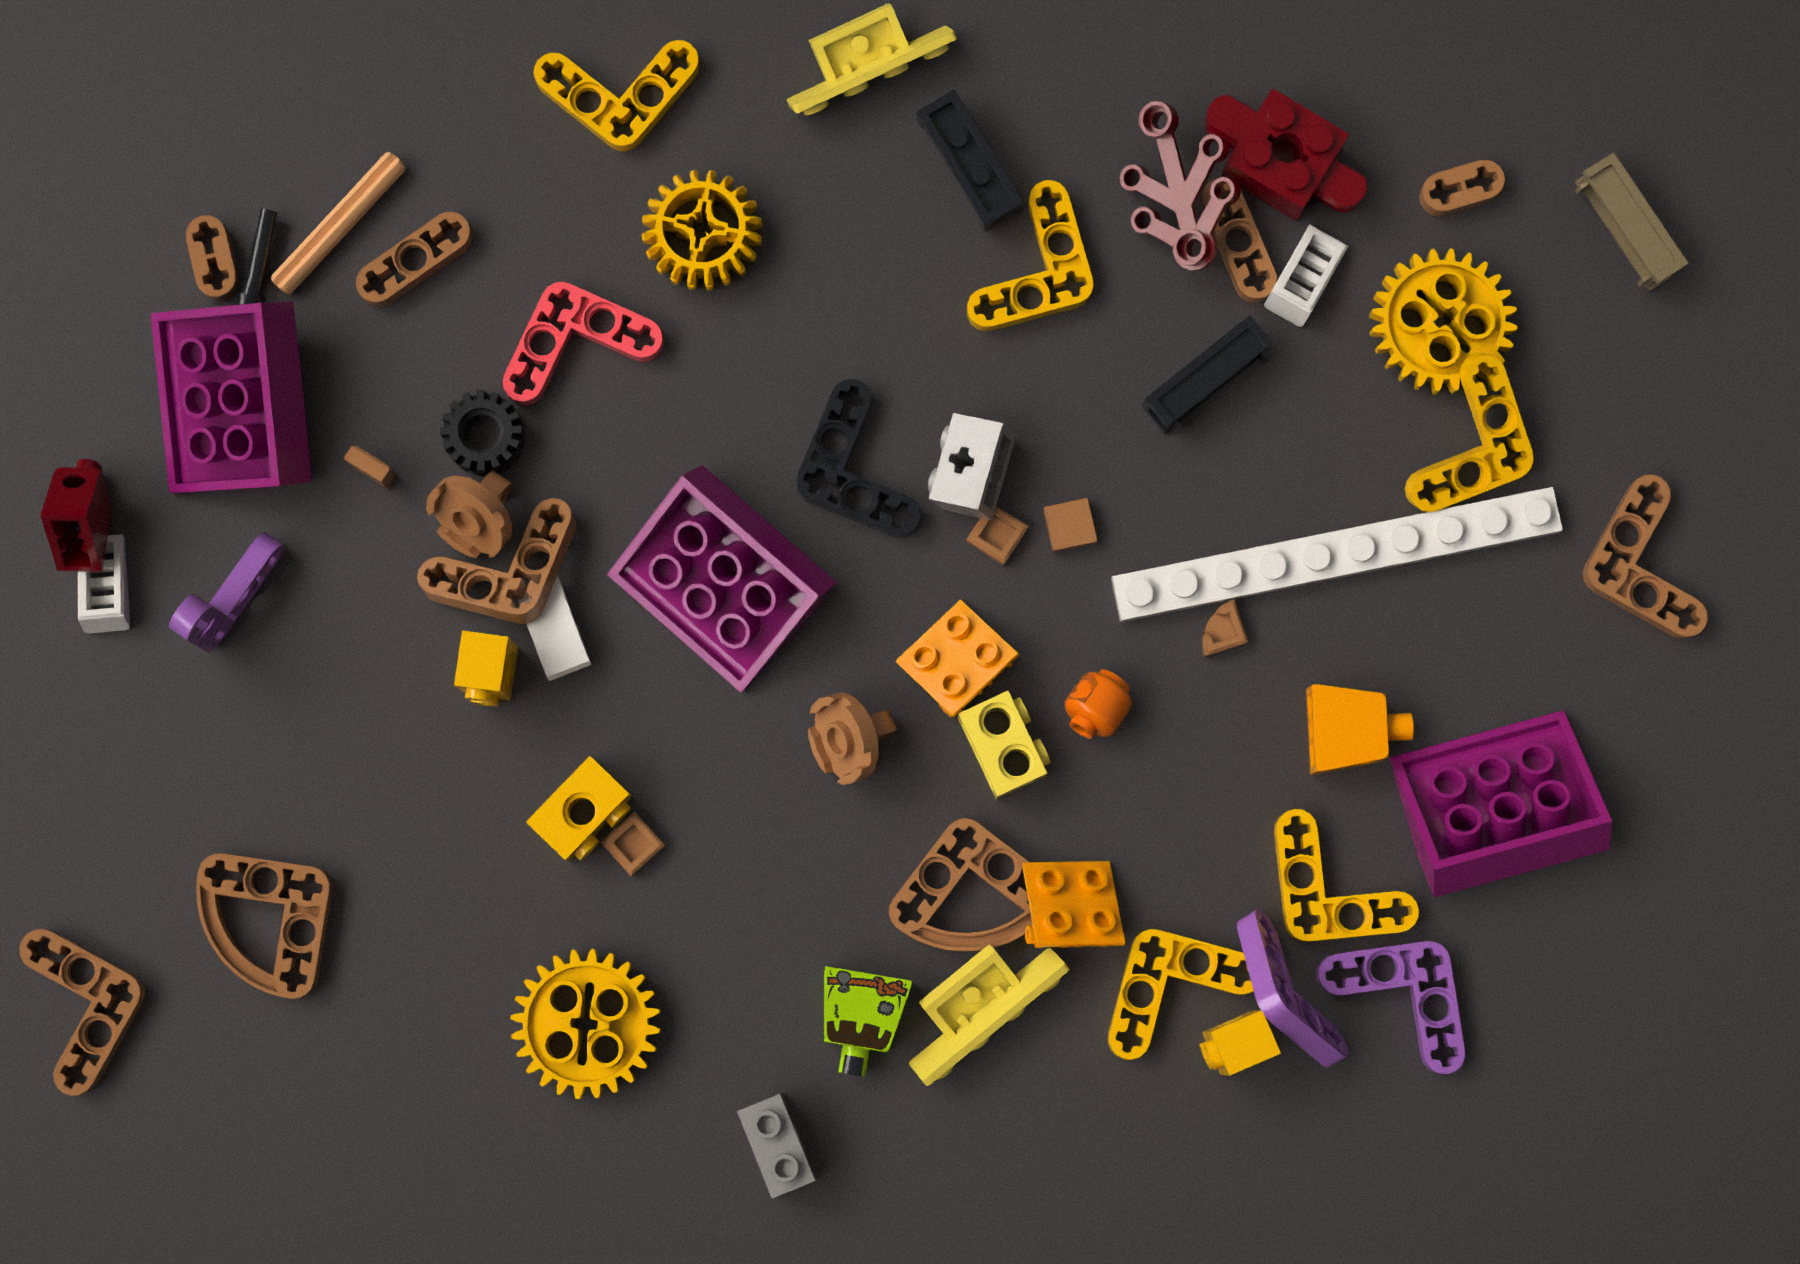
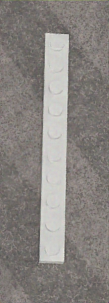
M1549 487L1112 576L1111 581L1120 622L1558 534L1563 531L1554 489Z

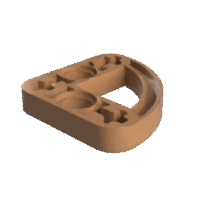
M966 818L956 820L948 826L893 898L889 906L891 923L899 931L920 943L948 951H981L989 944L993 948L1007 944L1023 936L1027 925H1033L1030 907L1027 903V892L1020 886L1017 889L1016 895L1007 889L1019 878L1023 862L1029 861L978 822ZM969 827L975 831L973 841L977 846L973 850L968 847L962 849L956 858L965 863L960 869H957L949 858L937 854V851L941 846H945L946 850L950 852L957 841L955 836L952 835L956 829L964 832ZM1005 854L1012 859L1014 872L1011 877L1006 880H997L989 874L988 862L994 855ZM935 862L946 865L950 871L949 883L940 889L929 887L924 880L926 867ZM968 869L1024 911L1021 915L1004 925L980 932H950L926 924ZM914 882H917L925 893L937 897V900L930 906L927 900L924 899L917 910L922 916L917 923L909 920L906 924H903L898 920L901 911L897 906L901 901L906 904L912 902L918 893L909 890Z
M223 853L212 854L206 857L201 862L197 874V906L204 932L216 954L234 974L259 990L288 999H303L309 996L315 990L319 978L333 894V882L330 876L324 870L312 866ZM224 861L226 870L243 873L242 864H248L243 876L244 892H238L241 882L233 880H223L221 887H216L217 880L210 877V870L218 869L220 862ZM263 868H271L278 877L276 888L268 894L259 893L254 886L255 874ZM287 870L294 871L290 880L308 882L310 875H315V882L322 885L321 893H313L311 900L308 901L306 900V892L289 889L290 897L288 899L283 898L288 886ZM220 895L285 905L274 973H270L258 966L238 947L224 921L220 905ZM300 920H308L315 927L316 935L314 940L306 946L297 945L291 937L293 925ZM288 949L301 954L312 953L311 962L301 959L300 974L307 975L306 984L298 985L296 992L291 991V983L284 981L285 973L293 972L296 964V958H287Z

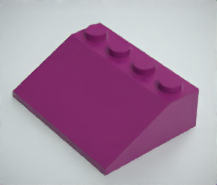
M294 301L150 313L169 493L274 487L312 482Z
M703 465L680 477L607 574L740 693L748 688L810 618L837 584L834 579Z
M1564 710L1390 757L1391 768L1417 856L1433 897L1609 850L1612 819Z

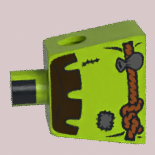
M825 966L824 1042L843 1045L838 1069L839 1073L865 1077L870 1050L889 1052L911 989L912 981Z

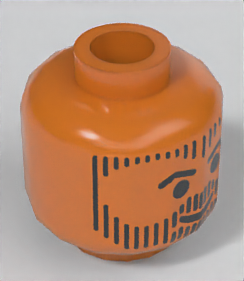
M1101 669L1099 672L1085 673L1065 700V711L1071 718L1069 722L1070 727L1087 739H1091L1094 735L1100 737L1113 735L1132 707V699L1128 694L1130 691L1128 684L1118 675L1108 670Z

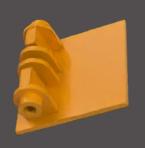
M960 599L895 662L939 703L938 706L951 718L963 712L962 709L977 695L981 696L983 694L982 690L986 686L990 687L993 684L992 680L1006 667L1010 668L1013 665L1011 662L1019 654Z
M1110 861L1023 862L1022 867L1033 925H1027L1025 929L1027 944H1034L1035 948L1125 945Z

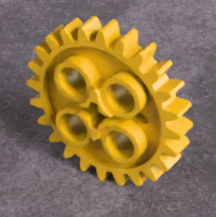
M1450 248L1443 260L1439 259L1435 249H1431L1427 254L1426 263L1415 253L1410 258L1411 270L1404 264L1398 263L1394 268L1398 280L1386 275L1382 285L1388 292L1377 291L1374 295L1373 300L1383 306V308L1372 309L1369 314V318L1381 322L1380 325L1373 327L1369 332L1372 337H1383V342L1377 346L1375 353L1389 352L1391 357L1384 367L1389 369L1399 365L1402 368L1398 377L1400 382L1405 380L1410 374L1414 376V390L1418 391L1427 381L1431 384L1433 395L1440 391L1443 383L1447 384L1451 395L1455 394L1459 390L1461 381V365L1467 357L1476 353H1485L1495 356L1503 364L1505 360L1498 351L1509 352L1513 347V343L1503 337L1504 335H1511L1517 330V325L1505 321V319L1514 315L1517 311L1516 307L1503 306V301L1512 292L1510 289L1497 291L1495 286L1502 276L1497 274L1487 278L1484 275L1488 266L1486 261L1476 269L1471 267L1472 254L1469 252L1461 262L1455 261L1454 249ZM1436 283H1450L1456 291V298L1453 300L1441 298L1436 291ZM1422 291L1426 295L1427 302L1419 298L1416 292ZM1404 309L1415 310L1422 319V325L1419 327L1407 326L1401 318V311ZM1448 316L1451 320L1448 326L1444 325L1439 328L1435 324L1437 318ZM1465 317H1478L1484 324V333L1476 335L1469 332L1464 324ZM1459 341L1469 347L1470 351L1468 353L1462 351ZM1440 343L1446 346L1450 352V360L1447 362L1436 361L1430 354V345ZM1480 363L1477 375L1486 381V376L1492 373L1489 367L1483 366Z
M596 949L590 950L586 961H582L577 950H571L569 964H565L559 955L553 956L555 970L549 971L542 965L537 966L542 980L537 983L533 980L525 979L524 984L531 991L530 996L515 997V1000L524 1006L525 1009L524 1013L511 1015L510 1019L523 1023V1029L511 1034V1039L525 1040L526 1044L516 1055L517 1057L531 1055L533 1061L526 1069V1072L529 1074L539 1069L544 1071L540 1081L542 1087L548 1085L553 1079L557 1080L558 1095H563L569 1085L574 1086L575 1099L582 1098L586 1087H590L595 1099L601 1098L602 1084H607L613 1093L619 1092L617 1078L622 1076L630 1083L635 1081L634 1074L630 1069L633 1065L647 1069L648 1064L640 1056L642 1051L656 1052L657 1050L656 1046L647 1041L648 1035L661 1033L660 1028L649 1025V1018L660 1014V1009L647 1008L646 1002L655 995V992H640L638 988L646 977L641 974L630 979L628 977L632 966L630 962L627 961L619 969L614 968L615 954L609 953L603 963L598 962ZM591 982L594 985V993L590 1007V1019L597 1020L598 1026L597 1029H592L588 1032L587 1061L585 1065H580L578 1057L583 1032L582 1029L575 1027V1019L584 1017L585 988L587 983ZM565 985L571 986L576 991L578 999L576 1006L568 1012L560 1011L554 1004L555 992ZM608 990H617L623 997V1008L615 1016H607L600 1009V998ZM560 1031L567 1033L573 1043L570 1054L562 1059L555 1057L549 1049L550 1038ZM603 1036L613 1037L619 1046L617 1057L609 1063L602 1062L595 1054L596 1042Z

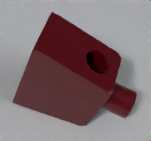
M80 459L75 463V467H59L55 469L41 510L40 517L57 571L103 572L112 506L102 474V466L92 459ZM78 521L80 524L79 532L76 530V524Z

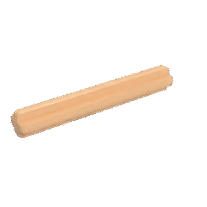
M386 152L273 273L271 277L272 282L284 293L291 294L405 171L403 162L391 152Z

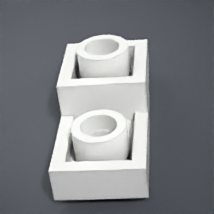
M557 575L543 612L536 620L527 623L534 646L549 681L592 665L579 627L574 620L562 582ZM525 592L524 597L522 599H518V601L521 605L522 602L529 603L531 599Z

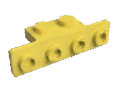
M889 3L808 40L826 81L788 98V105L795 113L803 111L804 115H811L819 112L829 105L827 100L841 93L845 97L855 95L869 87L867 81L882 74L884 78L896 76L909 68L907 62L923 56L924 59H931L949 50L947 44L957 39L955 32L951 28L943 26L907 42L892 5Z
M989 944L918 1002L943 1034L910 1060L909 1065L926 1086L944 1078L952 1071L956 1063L971 1051L981 1048L988 1041L990 1035L1007 1021H1012L1019 1017L1025 1007L1043 992L1053 989L1059 983L1061 977L1069 971V967L1051 948H1047L1014 975L996 950Z

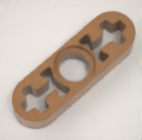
M1214 180L1206 185L1201 196L1200 205L1202 212L1211 198L1210 187ZM1228 183L1224 184L1220 190L1223 196L1229 195L1231 191ZM1241 191L1239 200L1235 204L1229 205L1228 211L1231 218H1234L1237 214H1240L1242 218L1232 219L1223 227L1217 224L1213 236L1239 297L1249 303H1260L1265 301L1277 282V275ZM1224 212L1219 222H1224V219L1226 217ZM1241 229L1250 236L1251 246L1246 251L1235 252L1228 247L1226 235L1232 230ZM1254 254H1257L1259 259H1253L1251 264L1257 277L1264 275L1267 279L1262 285V291L1258 292L1254 286L1246 287L1244 284L1249 278V270L1246 263L1242 264L1239 268L1235 264L1249 260Z
M456 212L439 214L364 266L356 278L358 293L371 306L384 307L391 304L463 254L470 247L472 230L468 222L462 215ZM446 225H450L453 229L461 226L462 228L457 232L460 240L454 244L449 239L442 241L437 245L438 250L442 254L435 257L431 247L424 239L430 236L435 244L445 236L442 229ZM412 248L422 249L427 255L425 265L417 271H409L402 265L403 255ZM391 262L394 263L400 275L405 278L400 283L395 275L386 280L384 283L386 291L381 295L375 290L367 293L371 288L369 281L371 277L376 275L382 280L392 274V271L387 266Z

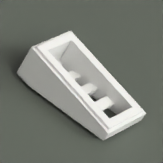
M1309 224L1265 301L1264 307L1294 325L1302 327L1314 309L1348 245ZM1309 245L1331 257L1330 261L1327 262L1306 250L1307 246ZM1298 262H1303L1304 264L1322 273V275L1319 276L1313 273L1312 271L1299 265ZM1290 276L1312 288L1313 291L1310 292L1289 280Z
M123 534L108 535L106 554L114 553V559L104 561L103 572L78 571V621L85 633L91 634L130 629L126 550ZM114 571V576L91 578L93 573ZM114 590V595L92 597V592Z

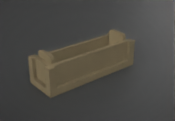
M1614 152L1582 172L1584 176L1575 181L1578 187L1575 192L1577 195L1581 192L1585 194L1641 279L1637 282L1639 287L1644 284L1647 291L1650 292L1679 274L1689 264Z

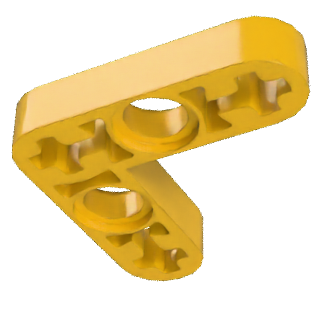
M684 40L671 41L658 52L620 99L560 53H548L539 58L534 66L533 74L538 88L544 95L608 146L617 151L626 152L633 150L643 141L691 84L699 72L700 62L697 51L692 44ZM686 54L689 68L686 70L681 67L676 68L670 75L671 83L675 84V86L670 88L665 79L655 73L659 70L665 77L672 68L670 57L674 55L680 58ZM560 66L563 67L561 70L563 78L573 86L566 99L563 98L567 94L565 86L557 80H552L549 84L546 83L548 80L545 73L546 69L550 68L555 71ZM576 79H580V80H581V81H579L578 83L575 84ZM648 85H656L664 92L662 101L653 107L643 105L638 99L641 89ZM587 91L595 92L601 97L599 108L592 113H584L576 107L578 97ZM632 104L635 110L647 119L643 122L637 115L630 124L633 134L630 137L622 134L615 138L616 132L613 124L618 122L624 125L631 118L632 112L627 106Z
M1044 180L1036 184L1031 190L1028 200L1029 213L1046 271L975 291L970 296L967 304V318L976 329L984 332L998 330L1078 308L1090 299L1093 290V277L1069 195L1065 187L1059 182ZM1049 192L1051 198L1060 199L1055 205L1057 223L1043 229L1042 224H1049L1050 217L1045 206L1038 207L1037 203L1041 202L1042 193ZM1063 218L1067 219V222H1058ZM1056 233L1067 234L1073 241V249L1066 255H1056L1048 247L1049 238ZM1068 276H1073L1076 282H1084L1085 285L1080 287L1079 296L1072 297V293L1069 290L1056 293L1055 299L1058 303L1050 304V290L1045 283L1046 281H1053L1052 289L1065 286ZM1025 287L1037 288L1042 294L1043 301L1035 309H1025L1017 301L1018 292ZM1002 293H1010V306L1014 315H1007V307L996 309L992 320H986L984 314L976 315L975 311L980 308L981 300L988 299V303L994 306L1004 303Z
M1485 353L1472 354L1461 365V383L1482 445L1411 474L1406 482L1405 494L1408 501L1422 511H1437L1523 477L1532 467L1534 460L1533 451L1505 367L1495 356ZM1481 363L1483 366L1492 368V373L1486 376L1489 389L1496 392L1500 390L1501 394L1489 395L1479 401L1480 395H1488L1483 382L1473 380V375L1479 372L1478 365ZM1501 403L1506 407L1508 417L1504 425L1493 429L1486 422V413L1492 405ZM1512 432L1515 433L1514 436H1507V435L1511 434ZM1507 436L1506 440L1509 448L1520 452V456L1514 459L1515 467L1511 468V466L1501 464V459L1507 456V451L1503 442L1496 440L1493 443V438ZM1467 462H1475L1480 468L1479 479L1472 486H1463L1458 479L1459 469ZM1444 471H1446L1447 479L1442 474ZM1425 480L1434 485L1448 480L1454 489V492L1450 494V489L1445 486L1437 488L1431 492L1432 499L1430 501L1422 496H1418V492L1424 489L1423 481Z
M1301 809L1289 810L1277 819L1274 827L1283 918L1286 931L1292 938L1298 941L1310 942L1392 934L1407 931L1415 925L1419 915V908L1414 898L1405 892L1392 891L1325 898L1318 827L1315 819L1310 813ZM1292 817L1298 819L1299 825H1307L1308 833L1300 836L1301 850L1310 847L1312 856L1299 854L1286 859L1285 849L1291 851L1295 849L1292 835H1285L1283 831L1284 827L1291 824ZM1297 862L1309 865L1313 871V881L1311 885L1304 889L1293 886L1288 878L1290 867ZM1315 892L1317 902L1307 901L1309 915L1317 916L1318 924L1311 926L1310 934H1304L1303 927L1294 925V918L1301 916L1302 913L1301 901L1291 904L1290 895L1305 896ZM1392 899H1398L1401 907L1408 908V916L1401 918V925H1395L1394 918L1386 917L1376 919L1379 928H1371L1373 911L1369 900H1376L1375 910L1392 907ZM1348 903L1358 905L1364 914L1362 925L1355 930H1348L1339 921V911Z
M1149 929L1139 933L1131 944L1108 1032L1110 1050L1116 1056L1129 1060L1139 1058L1147 1051L1167 976L1232 994L1244 995L1253 992L1251 981H1243L1241 987H1237L1234 985L1235 978L1227 974L1219 973V983L1211 980L1218 965L1217 953L1226 956L1222 965L1228 967H1238L1240 961L1246 962L1244 953L1156 929ZM1151 937L1158 938V946L1165 949L1164 956L1155 957L1151 967V971L1160 970L1158 981L1147 974L1132 973L1134 964L1141 968L1144 967L1146 953L1139 951L1141 943H1149ZM1191 949H1200L1208 955L1209 967L1201 975H1192L1184 967V956ZM1136 981H1144L1152 987L1153 999L1147 1007L1137 1008L1128 1000V989ZM1123 1008L1134 1015H1149L1147 1025L1137 1021L1135 1035L1142 1038L1140 1046H1132L1129 1053L1122 1051L1123 1043L1116 1040L1117 1033L1126 1032L1130 1018H1120Z

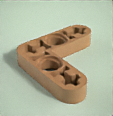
M1653 474L1644 475L1632 482L1626 490L1585 564L1583 580L1592 592L1677 639H1688L1699 634L1706 626L1708 617L1704 605L1693 596L1636 565L1671 498L1670 488L1665 480ZM1649 486L1655 489L1653 496L1659 500L1658 503L1652 502L1649 504L1641 516L1625 511L1627 507L1632 512L1638 509L1643 499L1638 489L1644 490ZM1641 517H1643V518H1648V519H1649L1648 524H1647V522H1646L1644 519H1642ZM1627 522L1636 527L1639 538L1634 546L1626 547L1617 541L1615 530L1618 524ZM1605 546H1607L1612 552L1604 551ZM1613 553L1628 557L1627 562L1622 558L1615 561L1611 569V574L1616 577L1615 581L1610 579L1604 584L1598 581L1600 573L1595 570V566L1602 567L1605 565ZM1640 583L1649 584L1656 591V603L1651 608L1639 606L1633 598L1634 588ZM1668 596L1673 598V601L1667 606L1678 612L1688 607L1692 610L1690 618L1695 621V624H1689L1682 629L1678 626L1680 618L1677 615L1667 611L1660 618L1657 616V612L1664 607Z
M555 498L544 500L536 506L531 515L508 573L446 557H434L428 559L419 568L417 574L418 584L430 600L440 604L517 624L533 622L544 610L575 533L577 524L575 516L565 501ZM557 514H560L563 520L562 523H554L550 530L546 520H554ZM548 536H550L554 544L547 541ZM546 552L550 555L549 562L542 569L531 570L527 568V561L534 553ZM443 572H445L451 582L458 584V591L453 583L439 581L435 587L431 580L432 578H440ZM522 578H525L527 581H529L528 587ZM480 581L492 583V589L488 596L480 600L470 598V589L474 584ZM526 592L531 601L529 603L522 602L519 608H517L513 602L514 599H522Z
M36 929L27 933L21 941L19 950L23 963L34 971L91 1001L53 1072L54 1083L62 1093L70 1096L85 1095L91 1092L99 1083L141 1008L145 998V986L136 975L65 936L48 929ZM48 938L50 940L48 948L53 952L65 955L67 948L71 949V952L63 959L61 965L52 958L42 957L37 961L38 952L33 949L34 943L36 941L45 942ZM81 958L91 961L95 971L91 981L85 985L77 984L71 977L72 965ZM60 965L58 974L54 971V969ZM126 982H129L128 992L133 995L132 1000L121 1001L114 1012L122 1014V1020L119 1022L112 1015L100 1013L99 1010L102 1005L105 1008L111 1009L117 999V995L112 992L113 986H123ZM101 1020L110 1026L112 1036L107 1045L96 1047L88 1039V1030L94 1022ZM80 1046L87 1053L99 1055L98 1063L94 1059H88L82 1069L83 1075L87 1077L86 1082L75 1083L72 1087L69 1084L72 1077L66 1073L68 1067H78L85 1057L84 1054L76 1052L78 1047Z

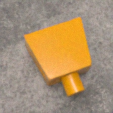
M1320 684L1311 685L1306 689L1310 775L1384 761L1389 756L1388 741H1408L1413 739L1412 714H1387L1386 696L1383 693Z

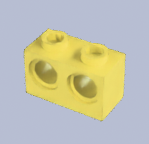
M1006 691L958 713V720L996 800L1047 775L1044 766L1051 763L1040 738L1034 741L1031 740L1025 724L1030 723L1031 719L1020 697L1013 700L1009 691ZM992 711H1000L1008 717L1009 729L1000 735L991 734L984 726V717ZM1011 752L1022 753L1029 762L1028 771L1021 776L1010 775L1004 769V757Z

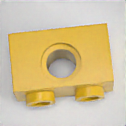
M462 630L454 686L465 694V698L470 699V703L498 707L499 699L511 701L519 647L507 636Z
M589 756L526 823L564 860L571 862L577 857L582 861L600 842L595 836L607 823L612 828L615 827L629 813L631 807L627 802L633 796ZM581 800L591 801L595 807L593 819L585 825L575 824L571 817L573 806Z
M1252 1010L1203 1031L1202 1034L1205 1042L1199 1044L1208 1068L1210 1070L1218 1069L1220 1075L1228 1076L1281 1054L1266 1017L1261 1010Z

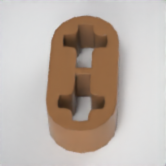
M1478 160L1435 173L1425 181L1420 190V204L1427 213L1437 217L1447 216L1493 201L1503 189L1505 183L1504 172L1493 161ZM1478 172H1482L1484 178L1492 177L1494 181L1489 186L1488 192H1484L1482 186L1467 189L1466 185L1474 182ZM1436 185H1440L1442 191L1457 188L1458 191L1449 195L1446 204L1443 205L1439 198L1432 199L1430 197Z
M210 215L199 216L192 220L186 230V242L198 288L209 299L216 302L226 301L237 293L240 286V277L231 238L227 228L216 217ZM207 227L215 234H219V236L212 239L214 253L209 254L207 247L202 241H197L198 238L204 236L203 229ZM217 263L219 270L224 276H229L228 279L222 281L223 288L216 290L212 284H207V281L214 278L211 264Z

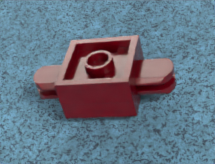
M1274 88L1271 89L1258 111L1231 95L1217 97L1210 104L1205 117V130L1208 134L1224 137L1228 141L1229 147L1234 149L1225 163L1221 177L1236 180L1241 189L1296 222L1312 197L1339 213H1348L1361 203L1367 189L1365 177L1360 172L1336 159L1349 133Z

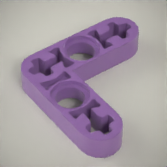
M267 532L261 533L249 546L210 603H207L195 594H191L173 614L169 623V629L206 652L214 650L275 567L284 552L285 545Z
M1256 909L1238 920L1236 923L1255 998L1266 1018L1326 1068H1330L1349 1056L1348 1046L1338 1028L1293 990L1280 940L1270 919L1264 912Z
M1424 941L1339 953L1327 956L1319 963L1316 969L1318 985L1324 992L1331 995H1347L1409 986L1420 1056L1423 1064L1428 1070L1438 1074H1450L1462 1066L1465 1059V1047L1451 959L1448 951L1441 944L1433 941ZM1423 949H1429L1431 956L1439 957L1440 965H1436L1432 969L1434 981L1444 979L1445 988L1429 987L1420 991L1419 982H1429L1426 969L1418 968L1416 964L1417 959L1424 956ZM1379 955L1390 957L1395 964V974L1386 982L1376 980L1370 970L1373 959ZM1362 957L1361 973L1366 982L1365 986L1358 985L1359 976L1343 979V987L1341 988L1336 987L1335 981H1327L1326 972L1333 970V962L1338 961L1341 969L1356 968L1358 966L1354 959ZM1432 994L1442 996L1448 1005L1446 1016L1439 1021L1428 1019L1423 1011L1425 999ZM1451 1024L1452 1034L1442 1033L1445 1047H1453L1454 1056L1447 1058V1066L1442 1067L1440 1060L1432 1059L1431 1051L1438 1049L1437 1034L1427 1037L1426 1027L1442 1028Z

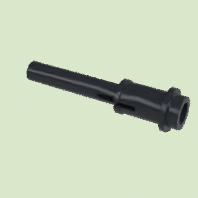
M263 208L259 211L242 294H236L235 305L265 302L264 299L260 298L277 218L276 211Z

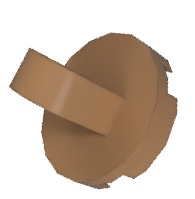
M494 470L480 483L471 478L457 475L444 478L427 497L426 510L428 516L430 517L435 513L436 519L441 524L436 531L455 550L473 558H477L481 553L489 554V558L495 557L511 539L512 523L503 503L508 497L513 484Z
M844 692L819 698L811 706L809 713L816 714L815 726L808 728V738L813 755L825 774L834 772L840 778L837 783L842 785L867 779L875 771L878 761V740L898 731L890 710L869 715L865 707L854 696Z

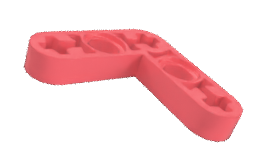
M553 283L545 289L505 371L503 387L510 400L518 405L527 406L539 401L552 378L572 333L636 361L647 362L657 358L663 350L664 339L662 331L652 320L570 283ZM565 293L569 294L568 299L573 308L561 311L557 322L560 326L565 327L563 331H559L551 323L540 321L543 316L552 321L556 308L551 300L553 298L561 299ZM598 311H609L615 317V325L612 330L603 334L593 331L590 327L591 317ZM627 319L631 321L627 325L628 331L642 335L645 330H650L651 340L655 343L652 347L645 345L640 351L636 350V342L629 336L623 334L621 343L615 340L622 333L624 320ZM546 332L555 337V348L548 355H537L531 350V341L538 333ZM526 356L533 363L546 367L541 372L535 366L530 377L535 388L533 391L525 389L522 395L517 394L518 388L513 383V380L516 377L519 379L525 377L529 365L527 362L521 361Z

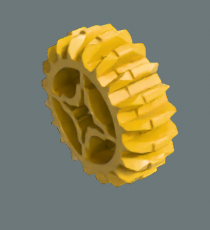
M692 170L690 171V183L684 184L680 175L673 177L676 188L673 191L665 185H660L658 191L664 199L663 202L657 199H649L648 207L656 214L643 215V225L651 230L645 231L641 236L643 243L653 245L646 251L648 259H661L656 266L659 274H665L674 268L670 277L673 284L678 285L686 275L688 276L687 286L689 290H695L698 279H704L706 289L711 291L714 289V277L720 276L722 283L727 286L731 284L729 270L732 269L740 276L746 273L740 259L748 262L755 261L756 253L748 246L761 245V235L752 231L762 227L761 217L750 216L758 208L755 200L743 202L748 194L744 186L738 187L731 192L733 187L732 177L726 176L718 185L716 184L717 176L715 171L710 170L707 173L706 181H700L698 171ZM699 199L693 212L687 215L676 214L675 218H671L673 213L683 204ZM714 201L724 204L734 213L739 222V229L729 228L728 223L719 221L714 217ZM706 214L711 233L708 234L705 231L706 237L700 238L698 247L693 227L698 228V224L704 222ZM666 232L676 233L677 238L687 240L690 243L689 250L691 254L689 260L680 257L669 247L666 242ZM729 242L734 243L721 257L705 262L708 252L713 247L728 246Z

